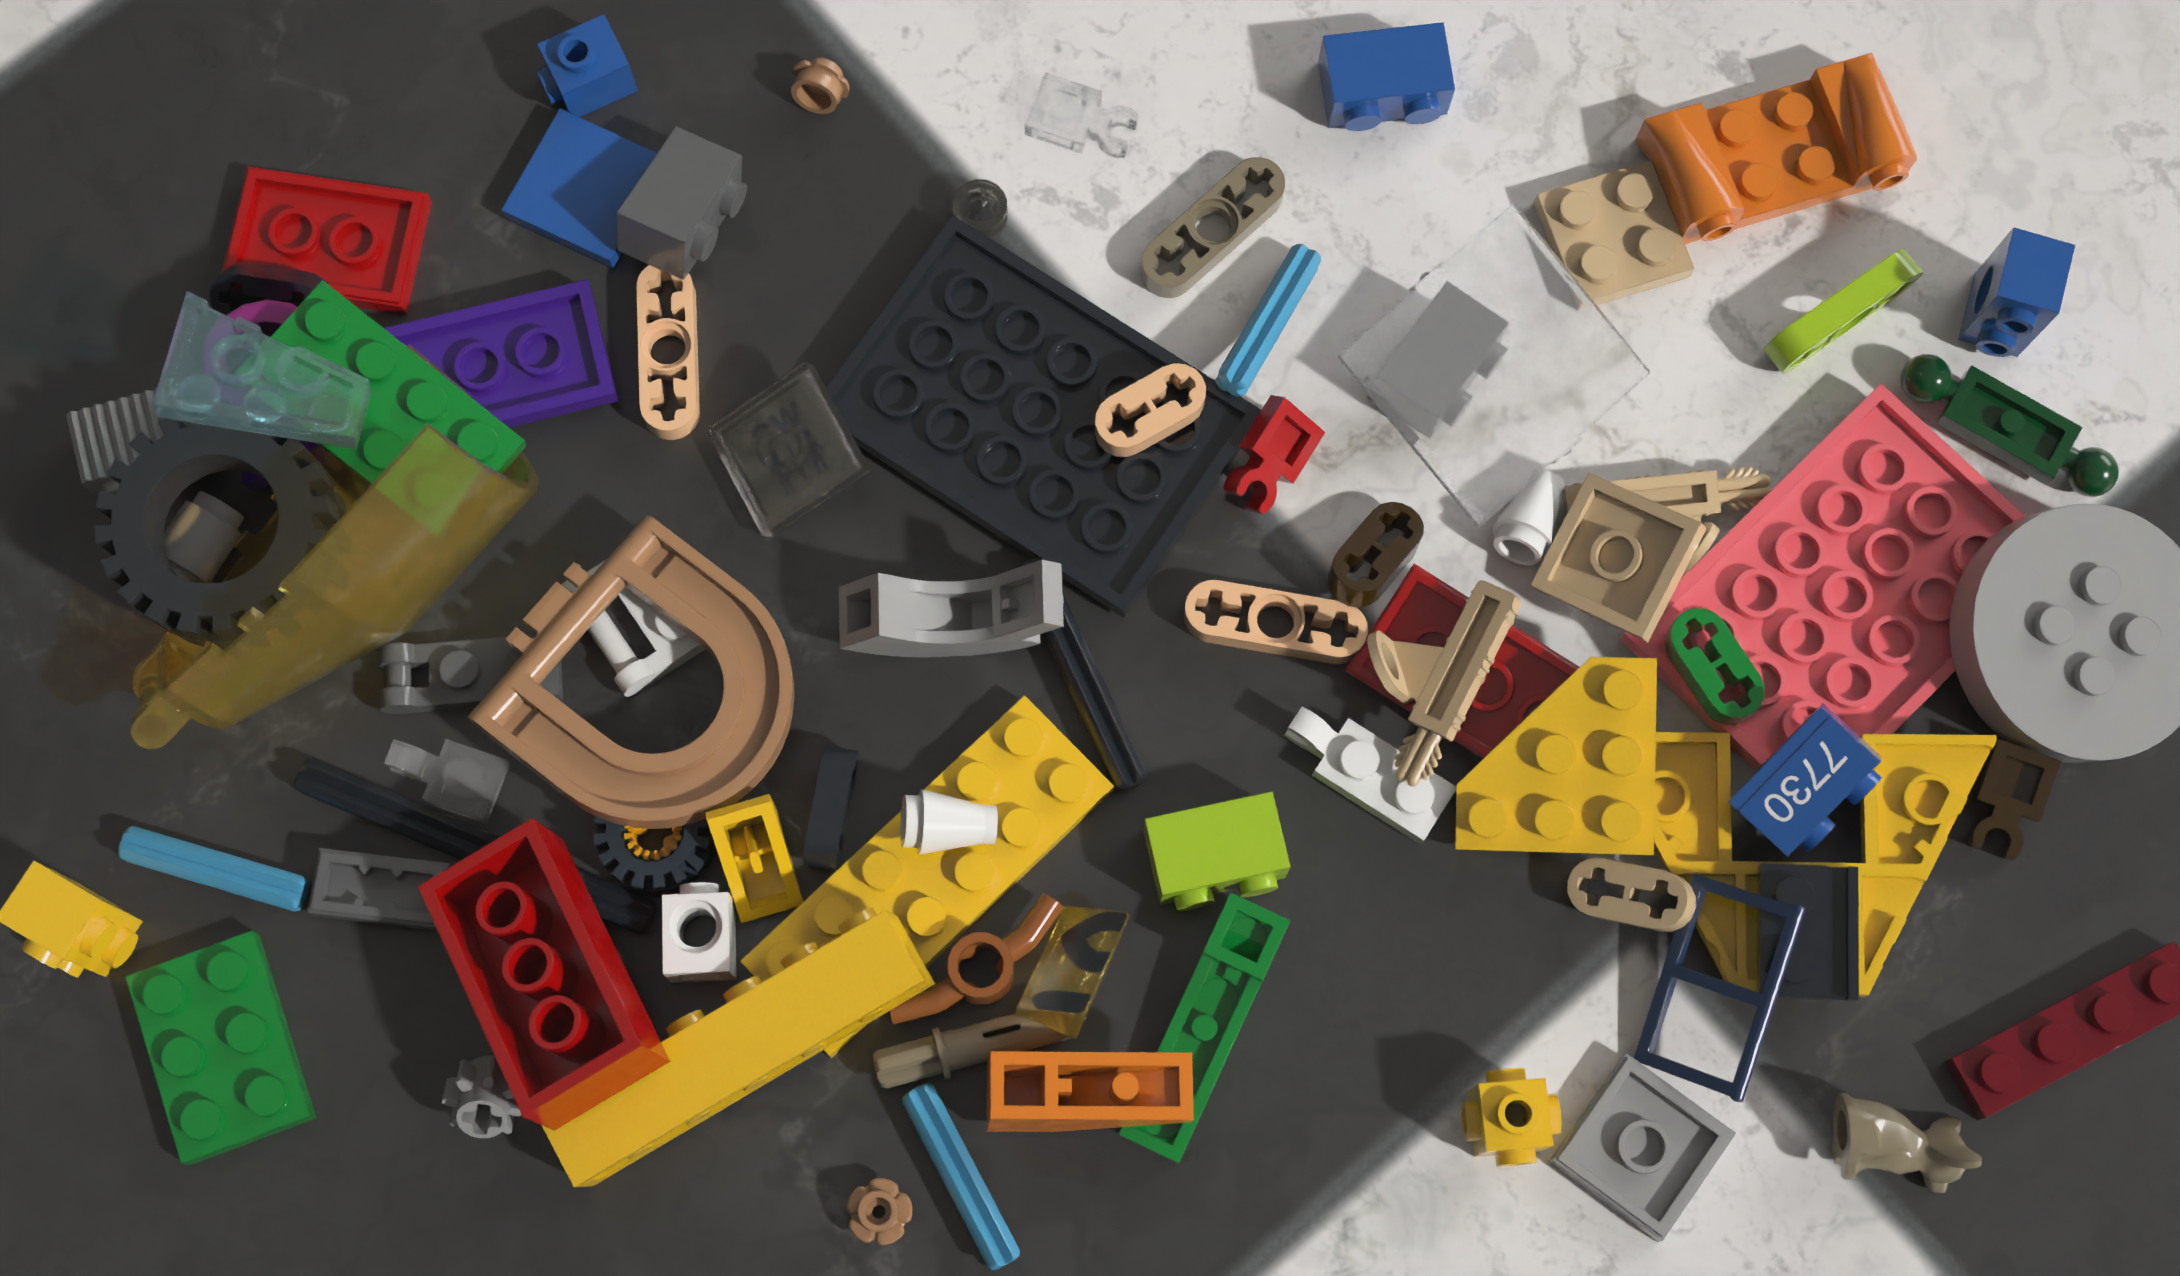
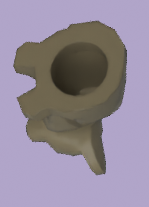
M1839 1093L1835 1098L1832 1156L1834 1163L1841 1165V1177L1843 1179L1854 1180L1856 1174L1865 1169H1880L1898 1175L1920 1171L1928 1190L1935 1193H1945L1948 1184L1960 1179L1966 1169L1979 1168L1982 1164V1157L1969 1149L1960 1137L1961 1119L1940 1118L1932 1122L1929 1129L1922 1132L1902 1113L1888 1105L1876 1101L1853 1098L1847 1093Z

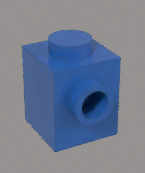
M604 14L537 44L545 66L535 71L551 105L562 100L567 112L581 117L638 91L630 65Z

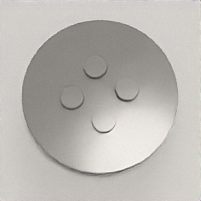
M2101 504L2067 505L2033 514L2007 525L1991 536L1978 549L1965 568L1955 591L1950 616V645L1955 671L1961 687L1978 715L2005 741L2055 758L2062 763H2084L2132 756L2148 750L2171 735L2180 726V548L2161 529L2142 517L2120 508Z

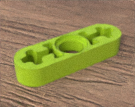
M1902 248L1791 323L1770 340L1763 348V351L1780 372L1785 374L1894 300L1912 286L1924 272L1909 253Z

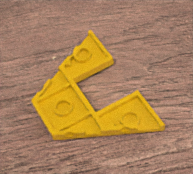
M1656 732L1654 849L1666 871L1684 878L1689 884L1695 873L1757 894L1758 866L1760 863L1823 865L1845 868L1848 866L1858 867L1859 997H1866L1870 994L1883 968L1882 965L1907 920L1906 917L1924 882L1928 879L1947 841V836L1958 814L1961 813L1968 799L1967 796L1985 760L1996 743V735L1862 734L1860 737L1882 756L1881 762L1873 769L1882 778L1860 801L1862 863L1732 861L1731 804L1728 802L1731 798L1730 733ZM1706 891L1695 924L1724 981L1757 992V908Z

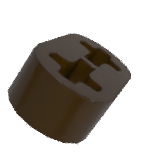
M1398 502L1380 504L1372 510L1340 547L1332 561L1327 581L1331 594L1339 602L1351 607L1368 606L1378 600L1413 559L1424 534V524L1420 515L1412 507ZM1396 528L1404 533L1403 536L1398 535L1394 537L1387 547L1380 544L1383 532L1389 533ZM1365 561L1372 565L1368 578L1363 576L1356 582L1347 576L1348 572H1357Z

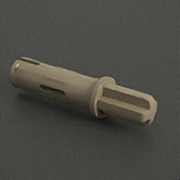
M1032 1008L954 1030L940 1032L938 1027L932 1028V1036L877 1050L873 1054V1063L879 1084L882 1088L887 1089L943 1074L944 1079L947 1080L951 1078V1071L988 1062L991 1051L1025 1052L1071 1040L1065 1012Z

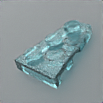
M187 291L152 405L157 417L357 449L372 392L369 379L301 346L291 348L263 334L260 326L240 316L234 320L209 307L207 300Z

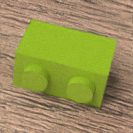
M1273 791L1146 818L1144 822L1143 833L1159 903L1164 905L1175 902L1177 911L1192 910L1213 904L1215 902L1214 893L1239 889L1240 897H1252L1272 892L1278 889L1277 880L1286 878L1291 868Z

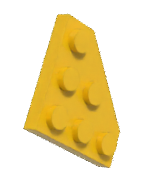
M1590 657L1457 784L1455 849L1654 855L1657 658Z

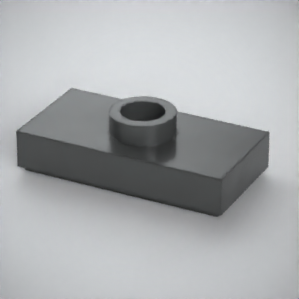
M319 848L307 913L317 917L438 931L418 886L448 869L451 865L442 862Z

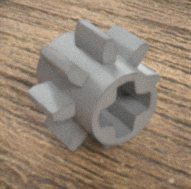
M495 1055L478 1057L471 1062L465 1059L461 1060L457 1078H447L442 1104L453 1107L449 1123L452 1127L459 1126L464 1133L480 1139L495 1137L501 1132L506 1134L512 1133L514 1117L522 1116Z

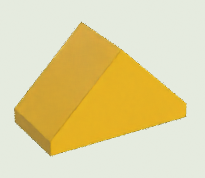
M770 794L705 813L741 923L792 909L803 903L779 813Z

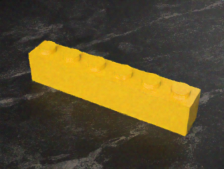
M873 908L865 909L842 922L838 926L842 935L821 948L818 947L816 942H811L786 955L780 961L784 970L763 982L759 976H753L730 988L723 994L727 1003L706 1016H704L702 1010H696L679 1018L666 1028L669 1038L661 1042L670 1059L669 1063L555 1131L542 1126L573 1187L595 1186L934 985L935 983L897 915L886 910L876 914Z

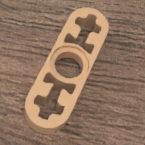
M648 265L641 272L637 280L640 411L646 426L655 436L665 440H677L687 436L694 430L700 416L696 291L689 273L683 280ZM667 280L673 281L675 289L679 290L672 293L671 311L674 319L663 318V309L658 295L653 293L661 291L662 282ZM664 336H676L683 340L686 345L683 356L672 364L656 362L651 357V349L658 339ZM662 381H673L674 393L679 406L686 407L675 411V420L664 421L661 412L654 410L665 405V388Z
M1207 580L1196 585L1189 592L1184 608V622L1187 629L1195 638L1203 642L1329 664L1350 662L1362 648L1368 635L1366 618L1357 607L1347 606L1337 600L1220 580ZM1209 598H1217L1221 600V610L1240 614L1242 601L1250 602L1252 604L1246 620L1247 633L1236 631L1240 619L1236 617L1220 616L1216 626L1205 624V614L1201 611H1195V607H1206ZM1277 606L1289 612L1294 625L1292 631L1282 638L1266 636L1257 624V617L1265 608ZM1304 612L1315 614L1311 623L1312 627L1326 629L1331 627L1334 619L1344 620L1345 631L1355 634V638H1346L1342 647H1335L1330 645L1331 636L1329 634L1311 630L1309 644L1299 642L1305 624Z

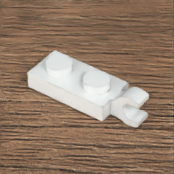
M1301 707L1284 734L1286 738L1322 759L1312 776L1418 844L1425 840L1457 789L1456 786L1436 773L1432 776L1428 775L1427 780L1421 778L1419 784L1415 787L1409 786L1407 781H1398L1396 772L1399 767H1396L1394 764L1397 761L1394 756L1401 752L1349 718L1340 732L1337 733L1318 715Z

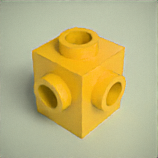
M1509 1068L1485 1072L1487 1083H1479L1468 1090V1101H1462L1461 1103L1462 1128L1466 1142L1473 1141L1475 1157L1495 1156L1496 1167L1537 1163L1536 1152H1541L1554 1146L1552 1134L1561 1133V1110L1556 1093L1547 1094L1546 1078L1527 1079L1525 1068ZM1516 1102L1522 1105L1523 1127L1512 1126L1506 1120L1505 1109L1509 1103Z

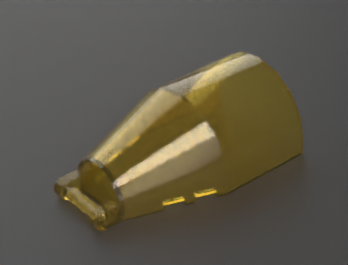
M410 344L407 345L409 349H411L429 365H431L443 376H445L448 380H450L462 391H464L467 395H469L464 389H462L457 383H455L449 376H447L429 359H427L424 355H422ZM427 423L369 486L319 445H316L310 453L322 464L337 485L333 489L344 499L347 512L295 569L280 582L278 590L285 594L283 598L265 614L252 607L239 618L237 626L243 629L244 632L224 650L208 641H205L204 647L185 641L173 632H166L160 642L133 672L132 688L135 695L139 698V709L132 717L131 723L133 740L145 749L161 748L178 733L190 718L214 729L230 728L407 633L538 491L539 478L526 455L521 452L505 472L501 474L475 459ZM273 494L271 499L277 503L275 494ZM278 509L257 537L245 530L233 547L242 552L243 555L222 582L243 575L265 556L276 535ZM208 579L205 583H214V582L211 581L210 579Z

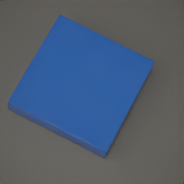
M559 109L501 211L505 219L614 268L622 252L618 251L617 212L657 153L563 109Z

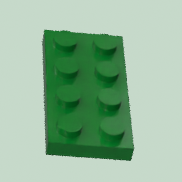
M323 280L236 375L240 384L441 543L444 542L526 447L525 440Z

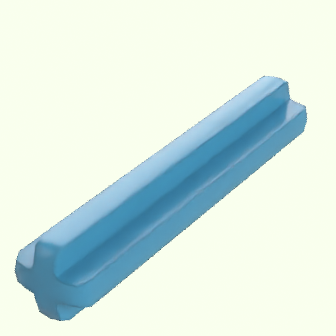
M1296 244L1291 247L1219 369L1216 384L1221 390L1228 391L1235 397H1240L1247 393L1318 270L1321 257L1316 250L1308 249L1304 244Z
M136 826L128 827L125 830L118 846V856L126 862L294 912L300 911L303 908L310 890V881L302 875Z
M925 1083L910 1090L902 1097V1103L987 1267L993 1271L1010 1264L1020 1256V1249L934 1085Z

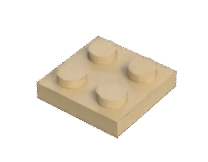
M1652 160L1538 193L1533 204L1575 312L1689 278L1695 269Z
M1588 473L1530 586L1549 597L1648 643L1707 528L1697 520Z

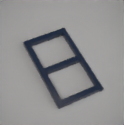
M1694 873L1690 885L1696 896V909L1691 920L1684 927L1674 932L1634 1059L1644 1065L1730 1096L1733 1101L1740 1103L1744 1100L1806 909L1800 904L1789 905ZM1706 891L1786 917L1762 994L1682 966ZM1677 979L1757 1006L1733 1082L1654 1053Z

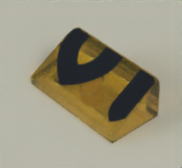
M1065 906L1015 1013L1073 1039H1077L1123 937L1130 914L1118 910Z

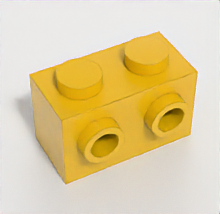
M36 861L32 862L0 910V922L26 937V940L20 947L23 952L51 968H59L76 978H79L84 969L107 977L112 968L120 967L135 949L138 941L136 931L143 922L82 884Z

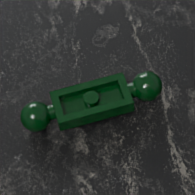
M1921 354L1905 364L1901 372L1900 381L1904 393L1910 399L1923 404L1933 403L1938 400L1946 404L1936 422L1941 427L2045 485L2049 484L2056 477L2059 469L2066 472L2067 481L2071 488L2083 496L2097 497L2104 495L2116 484L2119 468L2112 454L2097 447H2088L2082 450L2073 447L2083 428L2073 421L1972 365L1963 374L1961 380L1957 382L1952 379L1948 364L1936 355Z

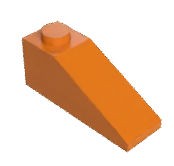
M991 1051L986 1065V1132H1061L1188 1123L1194 1120L1192 1053Z

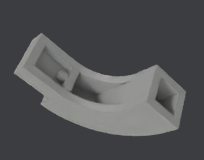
M1039 560L995 576L966 581H923L876 573L839 587L840 649L899 657H949L992 654L1040 644V634L1064 627L1061 563Z

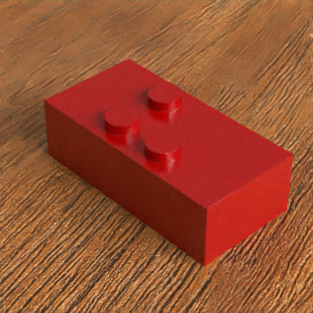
M531 818L418 886L522 1117L555 1131L670 1062L564 840L554 832Z

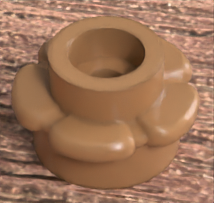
M814 58L810 62L803 60L798 62L792 70L795 78L791 87V95L801 107L817 114L831 113L836 109L841 98H847L849 94V83L843 77L842 70L837 64L828 59Z
M875 1178L869 1182L868 1186L857 1187L849 1196L846 1207L847 1212L851 1214L849 1228L854 1236L865 1243H869L872 1240L877 1241L879 1245H889L900 1239L904 1234L903 1227L905 1223L910 1222L913 1213L909 1196L906 1193H901L898 1190V1185L886 1178ZM878 1205L883 1206L886 1210L884 1217L880 1219L873 1216V1209Z

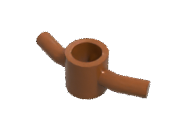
M1042 893L1018 928L1002 940L987 932H975L962 937L952 947L948 957L949 976L932 988L922 991L890 1010L893 1025L937 1014L946 1010L960 999L975 1006H989L1000 1001L1010 991L1014 981V962L1038 945L1064 907L1051 896ZM982 951L992 953L999 959L996 969L1000 978L994 984L985 988H980L975 982H965L960 976V968L963 961L973 958L977 952Z

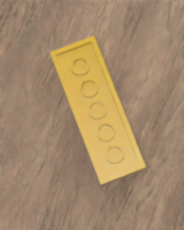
M1024 695L924 789L982 805H996L998 824L994 845L978 844L918 855L916 848L901 847L900 811L741 960V963L753 976H759L763 982L784 970L780 961L786 955L811 942H816L818 947L821 948L842 935L838 929L842 922L865 909L873 908L876 914L886 910L897 915L927 968L1113 792L1114 785ZM865 1026L824 1049V1051L832 1059Z

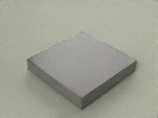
M1626 1053L1620 1058L1549 1162L1652 1239L1662 1242L1736 1132Z

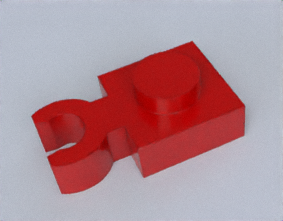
M1270 395L1238 446L1250 458L1245 466H1239L1229 473L1223 490L1228 494L1242 496L1252 482L1253 493L1247 501L1245 508L1255 513H1266L1275 502L1277 480L1294 484L1324 436L1325 431L1285 397Z

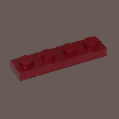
M2175 941L2165 944L1944 1061L1977 1120L1985 1119L2179 1016L2180 949Z

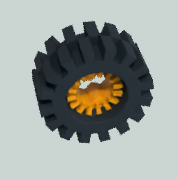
M596 816L594 818L597 833H593L594 845L599 851L598 857L617 882H621L628 890L637 894L638 891H643L648 896L660 897V892L669 891L670 894L678 893L680 885L688 881L695 883L701 877L698 872L703 866L708 868L713 859L710 851L712 847L716 846L707 819L689 825L673 827V834L665 837L663 840L664 847L660 851L654 850V852H650L649 850H643L638 843V836L647 833L648 829L623 826Z

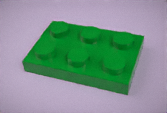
M251 930L125 976L181 1164L190 1166L316 1119L264 947L257 932Z

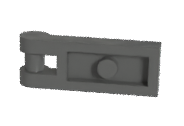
M537 634L527 636H529L532 639L536 637ZM506 637L426 644L388 643L380 645L378 647V666L380 669L385 670L386 688L379 690L380 711L388 714H407L475 708L522 654L508 645L505 640ZM561 661L539 684L560 701L563 700ZM429 668V687H412L411 670Z

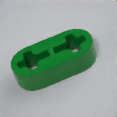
M1693 608L1679 615L1669 626L1665 635V650L1669 659L1703 710L1713 720L1725 725H1736L1746 721L1761 707L1765 697V685L1760 674L1725 622L1716 613L1704 608ZM1686 626H1689L1694 633L1705 630L1709 634L1711 639L1705 644L1704 648L1712 663H1710L1699 647H1693L1688 650L1683 645L1682 640L1689 633ZM1717 670L1728 685L1735 686L1741 683L1745 687L1746 693L1740 699L1743 708L1735 701L1724 704L1720 700L1718 694L1725 686L1716 672Z

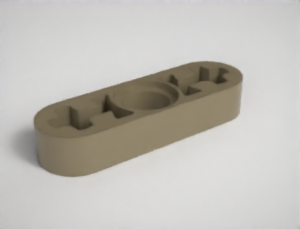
M1252 157L1243 160L1146 246L1142 255L1141 277L1146 288L1151 293L1163 298H1175L1183 295L1279 209L1283 199L1285 178L1280 167L1273 161L1263 157ZM1246 180L1255 185L1263 180L1268 182L1267 197L1265 198L1259 193L1253 194L1243 203L1240 215L1235 205L1245 195ZM1208 214L1220 215L1227 220L1231 231L1221 240L1209 241L1198 234L1195 227L1197 221ZM1180 236H1184L1191 250L1180 261V275L1176 276L1168 271L1160 276L1157 274L1158 258L1162 257L1167 262L1173 261L1183 252L1184 239Z

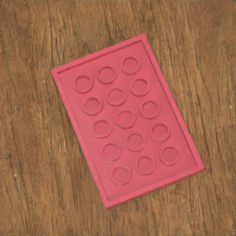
M1881 383L1681 578L1648 643L1628 633H1625L1620 640L1639 658H1657V676L1716 733H1730V746L1756 771L1822 703L1859 736L1862 734H1893L1955 671L1950 645L1951 608L1956 588L1969 561L1991 536L2007 525L2026 516ZM1693 608H1704L1716 613L1725 622L1760 674L1765 685V697L1761 707L1746 721L1736 725H1725L1713 720L1703 710L1669 659L1665 650V635L1669 626L1684 611ZM1686 626L1689 633L1682 640L1683 645L1688 650L1693 647H1699L1710 663H1712L1704 648L1705 644L1711 639L1709 634L1705 630L1694 633L1689 626ZM1717 670L1716 672L1725 686L1718 694L1720 700L1724 704L1735 701L1743 708L1740 699L1746 693L1745 687L1741 683L1735 686L1728 685Z

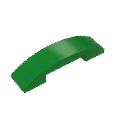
M1230 893L1157 1051L1163 1053H1192L1194 1120L1188 1123L1122 1127L1118 1135L1177 1163L1180 1162L1291 920Z

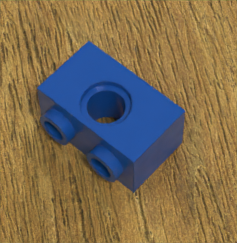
M2013 227L1973 276L1958 340L1976 345V348L1986 355L1994 357H2008L2012 355L2018 357L2059 314L2075 245Z

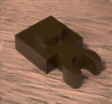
M1996 739V743L1986 759L1972 800L1988 805L1990 808L1986 817L1979 819L1972 825L1968 834V846L1980 849L1987 832L1995 828L2000 830L2005 836V846L2002 849L2001 858L2014 860L2021 852L2023 846V835L2018 826L2020 818L2032 822H2040L2061 761L2007 741Z

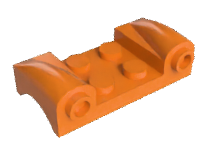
M1873 53L1817 68L1809 80L1705 110L1701 102L1646 118L1635 139L1639 150L1653 162L1685 244L1701 239L1702 241L1716 240L1730 234L1735 229L1866 190L1874 189L1879 191L1891 188L1908 178V172L1917 160V155L1902 117Z

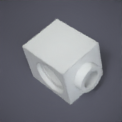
M706 882L686 883L679 886V894L662 895L663 975L671 983L737 980L736 906L729 892H719L718 884ZM698 916H709L715 919L716 932L709 943L700 947H691L684 943L683 932L690 920Z

